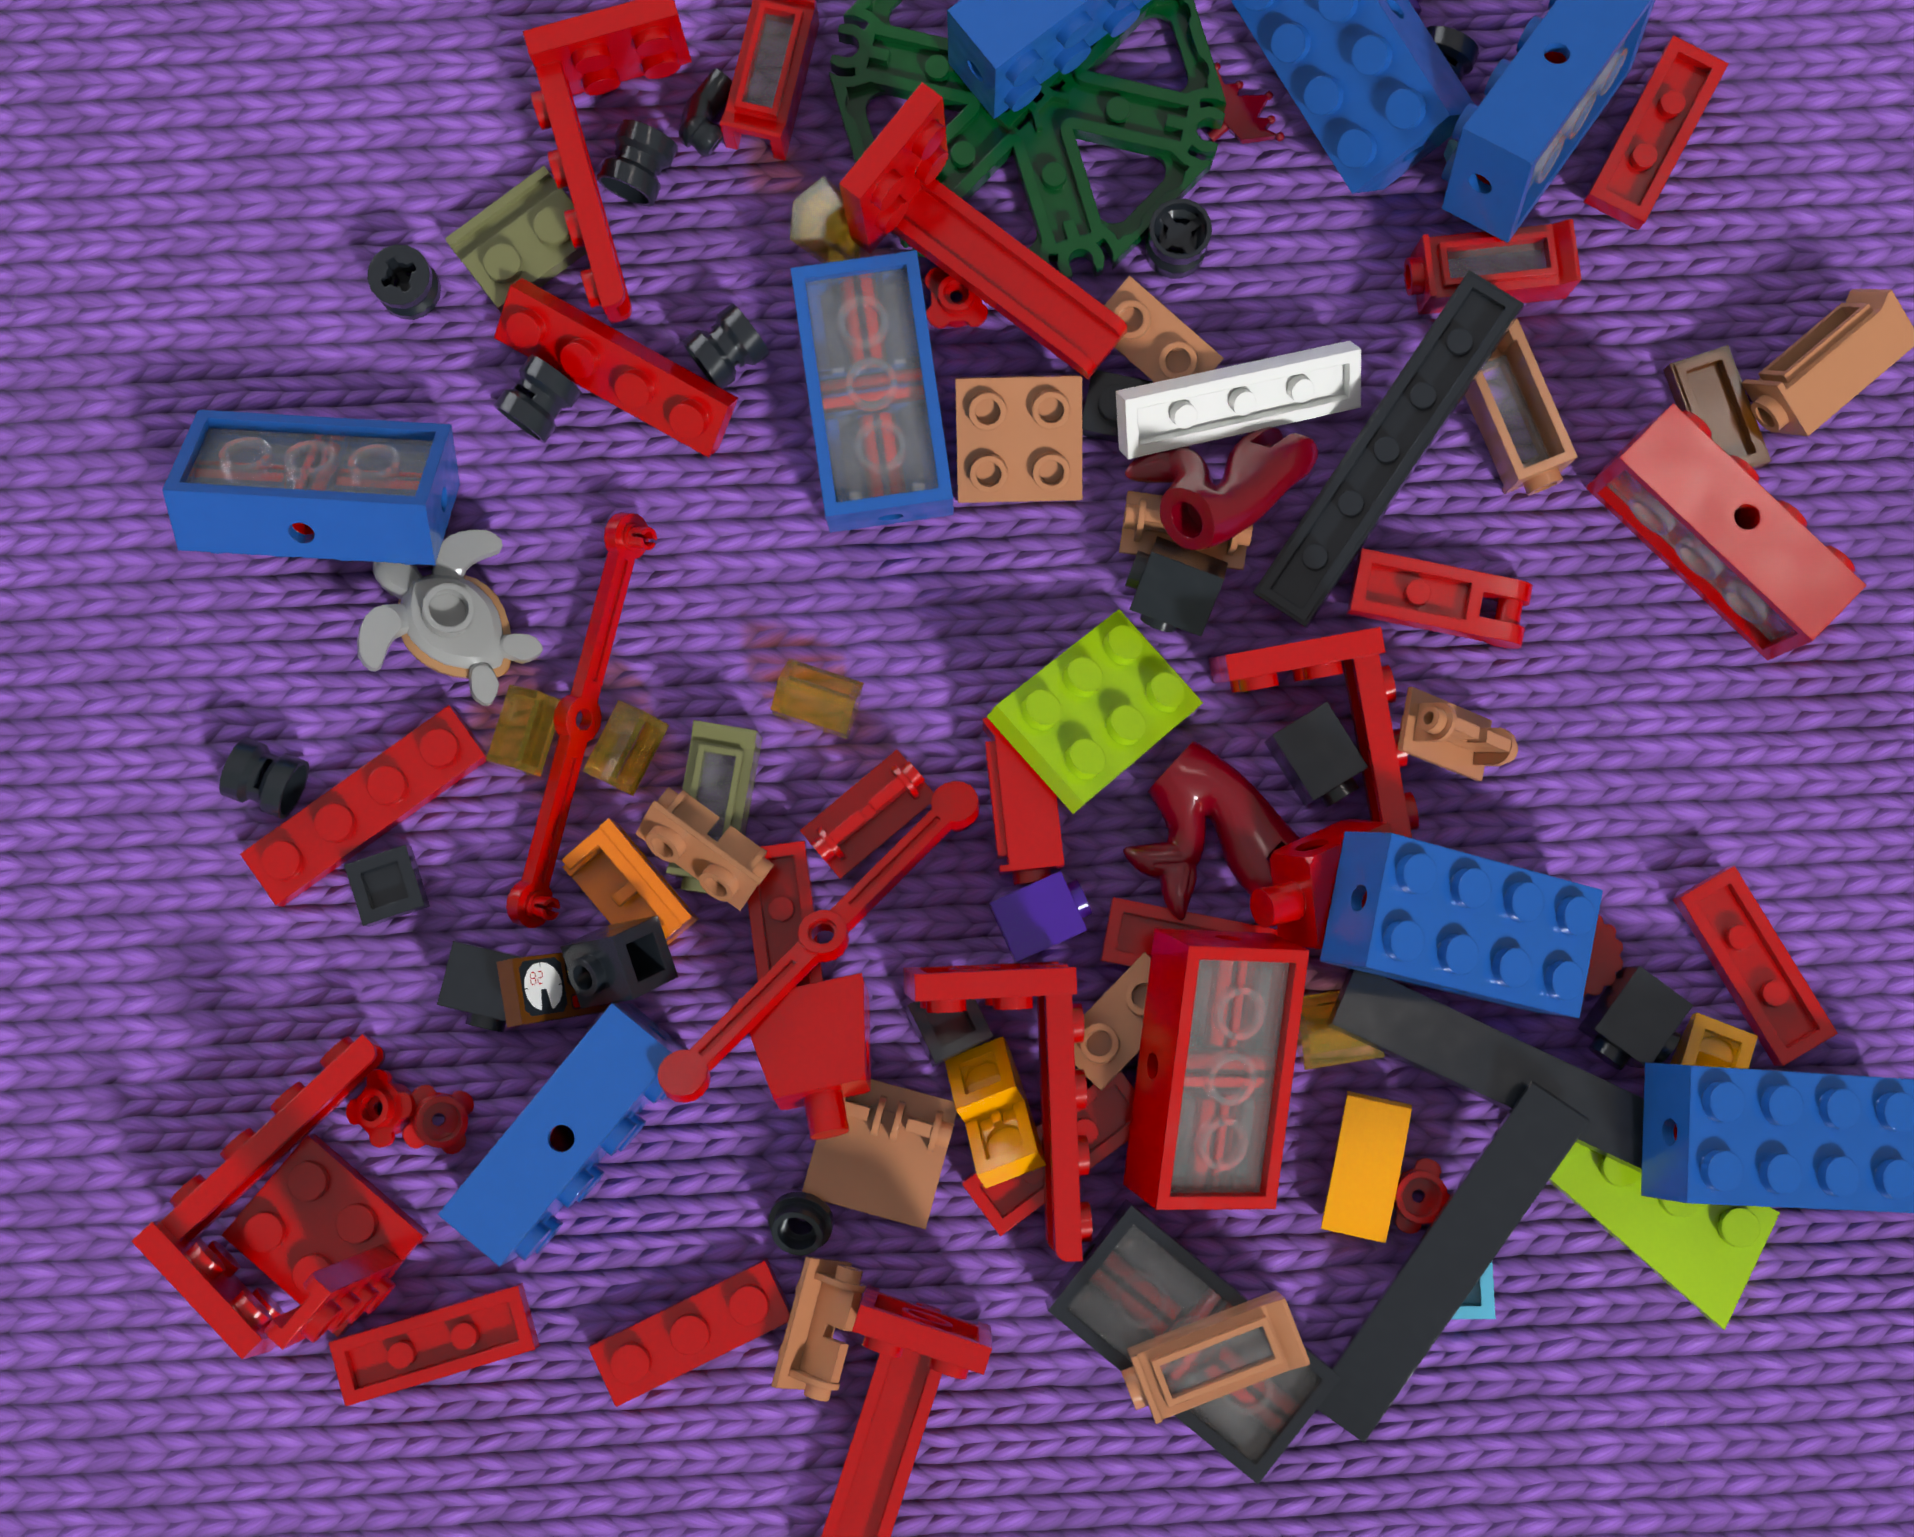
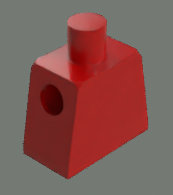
M1350 818L1344 819L1274 850L1270 857L1272 886L1256 889L1250 897V910L1256 923L1263 928L1277 925L1279 937L1299 946L1322 949L1345 831L1392 833L1391 823Z
M862 973L794 987L749 1032L774 1101L780 1110L805 1107L811 1139L833 1138L849 1132L844 1098L871 1091L870 1004L868 988Z

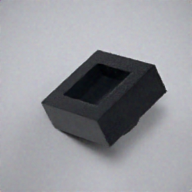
M1096 370L1090 379L1082 416V436L1118 443L1116 391L1154 382Z
M402 845L344 865L363 926L370 927L430 907L412 847L409 845Z
M966 999L967 1011L927 1013L926 1009L920 1008V1001H914L906 1006L905 1011L932 1067L993 1037L975 999Z

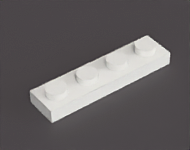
M1345 341L1117 390L1116 408L1119 450L1127 459L1249 433L1266 427H1276L1361 408V348L1351 341Z

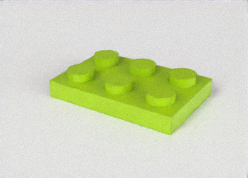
M1118 609L999 702L986 717L1074 814L1188 718L1203 702L1122 611Z

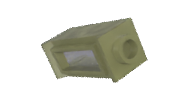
M693 720L691 744L682 790H685L690 796L720 817L716 825L708 833L711 838L718 841L730 825L743 835H746L763 738L757 730ZM669 862L666 873L682 877L680 889L708 894L696 878L674 862Z

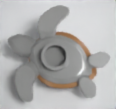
M467 530L452 534L442 542L436 565H433L432 573L426 576L421 575L415 564L373 562V573L377 582L391 596L397 597L399 600L398 604L374 607L363 618L357 638L358 658L363 666L373 672L381 669L392 642L401 637L408 651L419 662L438 673L455 678L469 679L470 693L474 700L483 706L492 705L499 689L497 678L507 673L511 661L524 664L539 657L543 651L542 644L537 638L529 634H511L505 609L498 596L483 582L465 575L466 571L473 564L499 554L503 548L502 540L488 530Z

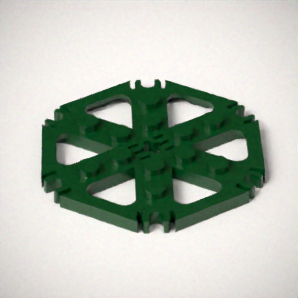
M857 0L843 14L844 24H840L838 28L839 42L854 45L858 51L851 57L832 55L830 64L833 73L829 72V78L854 163L858 161L874 141L866 115L869 102L881 95L908 100L921 82H923L943 97L945 109L960 112L946 126L948 160L935 179L967 202L1013 155L1037 234L1035 242L1028 249L1048 264L1049 262H1057L1056 270L1071 281L1073 275L1069 262L1076 257H1084L1090 261L1095 277L1102 275L1105 258L1100 248L1101 246L1108 253L1113 270L1148 234L1153 213L1160 205L1172 199H1182L1211 169L1218 143L1201 139L1198 136L1197 130L1202 127L1221 129L1227 103L1194 0H1151L1140 9L1139 17L1126 31L1116 37H1111L1108 33L1090 47L1091 52L1076 69L1067 74H1062L1058 71L1044 81L1038 94L1040 101L1037 103L1031 101L1027 106L1016 112L1009 108L995 119L992 118L949 65L948 38L896 27L890 24L889 18L892 11L903 0ZM1150 18H1159L1166 21L1172 29L1187 76V85L1183 91L1179 92L1094 71L1143 21ZM1060 84L1063 85L1058 91H1055ZM1027 118L1029 119L1020 130L1017 129ZM1076 139L1155 157L1164 166L1165 178L1124 221L1107 223L1100 218ZM900 238V244L904 248L910 247L909 244ZM917 251L918 256L925 257Z

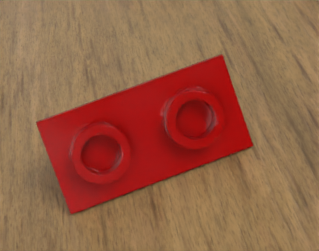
M896 749L805 825L800 832L836 875L842 879L931 804L934 792L924 782L925 779L912 763L907 761Z

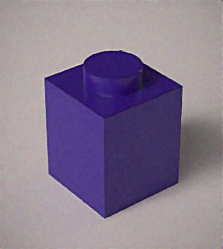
M1061 871L989 903L992 914L1015 963L1086 932L1087 928L1083 918L1092 915L1090 905L1078 880L1075 879L1066 884Z

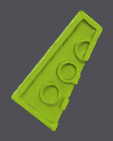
M1575 1142L1549 1179V1182L1593 1217L1618 1242L1645 1262L1670 1287L1690 1301L1715 1326L1725 1330L1780 1212L1771 1207L1689 1204L1641 1196L1642 1173Z

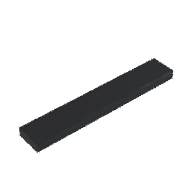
M1468 271L1253 591L1255 595L1305 628H1308L1523 310L1524 303L1472 271Z
M1349 969L1326 1026L1508 1111L1511 1110L1530 1081L1533 1080L1589 1118V1124L1576 1143L1642 1173L1644 1098L1386 977Z
M1533 1080L1530 1081L1331 1368L1341 1379L1317 1410L1363 1443L1367 1440L1589 1124L1588 1117Z

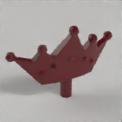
M1218 62L1214 63L1227 104L1224 111L1225 117L1222 128H1212L1207 132L1206 135L1209 140L1215 142L1229 130L1241 144L1273 139L1282 141L1285 137L1284 133L1279 132L1276 134L1267 130L1275 122V117L1273 115L1267 118L1260 117L1267 101L1273 98V93L1268 91L1265 95L1238 96L1239 89H1242L1244 85L1243 82L1239 80L1236 83L1224 84L1219 74L1221 66Z

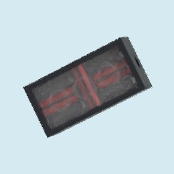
M1126 1199L1083 1252V1261L1075 1262L1045 1300L1047 1310L1117 1369L1122 1371L1133 1366L1126 1348L1249 1301V1299ZM1261 1326L1161 1365L1160 1368L1171 1394L1269 1356L1272 1352ZM1304 1345L1311 1363L1310 1365L1289 1370L1174 1416L1256 1484H1259L1341 1377Z

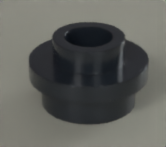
M790 1192L782 1195L774 1202L769 1214L768 1223L772 1238L779 1248L793 1255H808L829 1240L834 1226V1217L828 1205L817 1196L806 1192Z

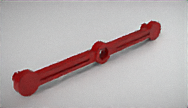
M620 512L613 515L607 522L604 531V542L608 553L571 694L563 697L554 711V727L559 735L523 876L521 881L513 886L507 897L506 909L509 918L513 923L526 928H537L543 925L546 920H554L559 914L552 911L553 908L560 909V902L553 897L552 891L549 888L586 745L588 741L595 737L601 726L602 714L598 700L635 559L642 556L645 550H651L656 545L653 542H649V539L657 540L655 530L648 527L644 518L638 514ZM581 710L582 719L580 725L577 727L576 716L578 712Z
M951 781L938 787L932 795V809L830 910H818L807 915L799 925V941L689 1050L675 1051L664 1058L659 1066L657 1075L661 1089L669 1099L675 1102L687 1103L701 1097L709 1087L710 1071L819 962H829L843 955L849 943L848 933L950 830L954 832L964 831L966 827L974 823L979 815L980 805L977 792L971 785L960 781ZM821 931H830L834 934V937L828 943L820 944L814 941L815 936Z

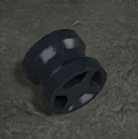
M395 244L383 248L373 257L368 267L367 277L370 289L392 315L401 319L415 320L426 316L435 308L440 299L441 284L436 272L418 250L408 245ZM396 276H397L398 282H397L396 286H394V281H395Z

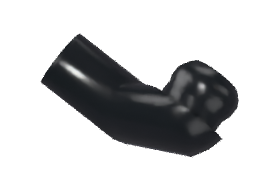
M714 68L685 103L679 128V138L687 148L692 145L702 156L711 155L723 139L720 126L712 123V120L727 103L732 80L718 69Z

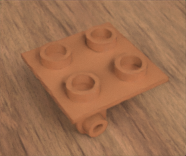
M1082 375L955 378L958 503L1082 500Z
M871 1079V1091L844 1098L850 1131L837 1137L816 1140L802 1192L813 1194L824 1202L926 1229L957 1114L954 1101Z

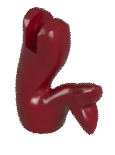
M1266 427L1248 433L1236 443L1229 453L1222 480L1217 485L1212 482L1205 460L1198 453L1191 450L1189 446L1137 457L1127 467L1125 475L1127 478L1137 482L1172 483L1161 498V523L1167 534L1181 547L1191 550H1202L1235 537L1257 522L1290 487L1310 473L1318 458V449L1314 441L1304 435L1292 433L1283 438L1278 428Z
M1193 741L1147 791L1166 823L1168 829L1167 841L1125 847L1123 853L1129 863L1139 872L1159 879L1162 897L1166 906L1177 919L1182 921L1185 919L1196 885L1197 865L1201 860L1205 846L1206 818H1209L1214 825L1227 866L1238 883L1250 895L1256 889L1272 886L1270 862L1266 857L1270 858L1274 850L1301 838L1240 772L1208 748Z

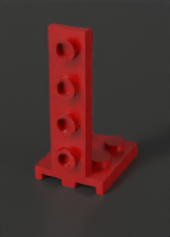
M634 0L523 31L528 53L534 64L541 90L531 93L534 110L541 130L552 128L558 148L547 152L549 164L557 188H569L574 209L564 211L567 228L574 248L585 246L591 266L589 269L580 271L584 289L591 308L602 306L611 324L628 319L632 313V304L573 95L583 92L588 95L607 94L616 90L623 81L641 76L649 79L665 78L676 73L681 65L692 63L674 0Z
M921 82L839 183L851 240L871 254L888 233L893 232L1089 380L1128 330L1127 324L1118 315L935 179L946 164L949 155L944 103L942 96Z
M1381 627L1233 653L1209 659L1213 683L1229 681L1231 693L1278 686L1277 672L1292 670L1293 680L1296 682L1343 674L1344 670L1357 748L1368 765V768L1362 771L1370 821L1391 823L1392 833L1412 838L1411 830L1419 828V815L1412 792L1404 793L1400 767L1407 766L1408 754L1397 750L1401 730L1400 728H1392L1388 704L1396 702V686L1390 666H1381L1379 654L1386 653Z
M1058 961L903 968L904 994L915 1002L920 1001V1008L926 1009L927 1013L967 1011L966 999H985V1005L993 1006V1010L1033 1008V996H1037L1042 1147L1046 1166H1043L1046 1241L1061 1260L1066 1262L1083 1261L1082 1242H1091L1093 1227L1089 1202H1080L1079 1176L1089 1175L1090 1153L1087 1136L1078 1135L1077 1109H1086L1087 1082L1084 1069H1075L1074 1043H1083L1085 1033L1082 1004L1072 1003V995L1077 994L1076 967H1068L1064 963L1058 964Z
M362 1034L355 1041L350 1036H347L335 1044L320 1060V1064L325 1069L306 1087L301 1082H297L283 1092L270 1107L275 1115L256 1133L252 1128H248L236 1136L220 1153L225 1162L207 1179L199 1174L184 1184L169 1201L174 1209L162 1221L151 1222L131 1241L241 1359L270 1352L276 1346L266 1335L264 1329L275 1317L284 1312L264 1290L257 1287L251 1293L235 1276V1273L240 1269V1265L221 1244L213 1240L206 1245L199 1235L367 1079L370 1072L377 1070L385 1060L384 1050L373 1038Z
M309 1134L221 1236L301 1305L275 1317L264 1329L266 1335L283 1350L305 1338L314 1343L327 1330L336 1337H339L350 1328L363 1312H366L368 1315L371 1314L395 1287L396 1283L391 1280L395 1275L394 1272L416 1246L423 1242L429 1233L316 1134Z
M867 1285L852 1332L864 1335L862 1345L879 1353V1357L821 1537H891L941 1376L944 1374L957 1379H966L969 1370L984 1375L992 1351L991 1325L979 1321L978 1324H974L941 1313V1309L918 1301L916 1304L880 1293L879 1288Z

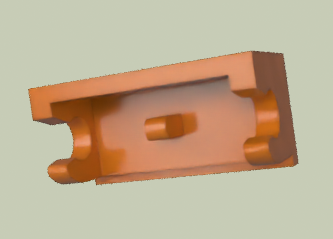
M610 818L604 821L597 830L577 845L562 860L565 864L562 868L573 878L611 925L658 915L667 944L669 945L699 920L621 825Z

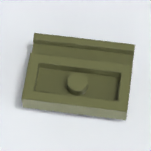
M545 166L535 171L445 238L450 248L500 313H502L511 284L524 278L534 285L542 287L587 253L585 246L576 249L573 246L564 217V211L574 209L573 202L563 189L557 188L555 180Z

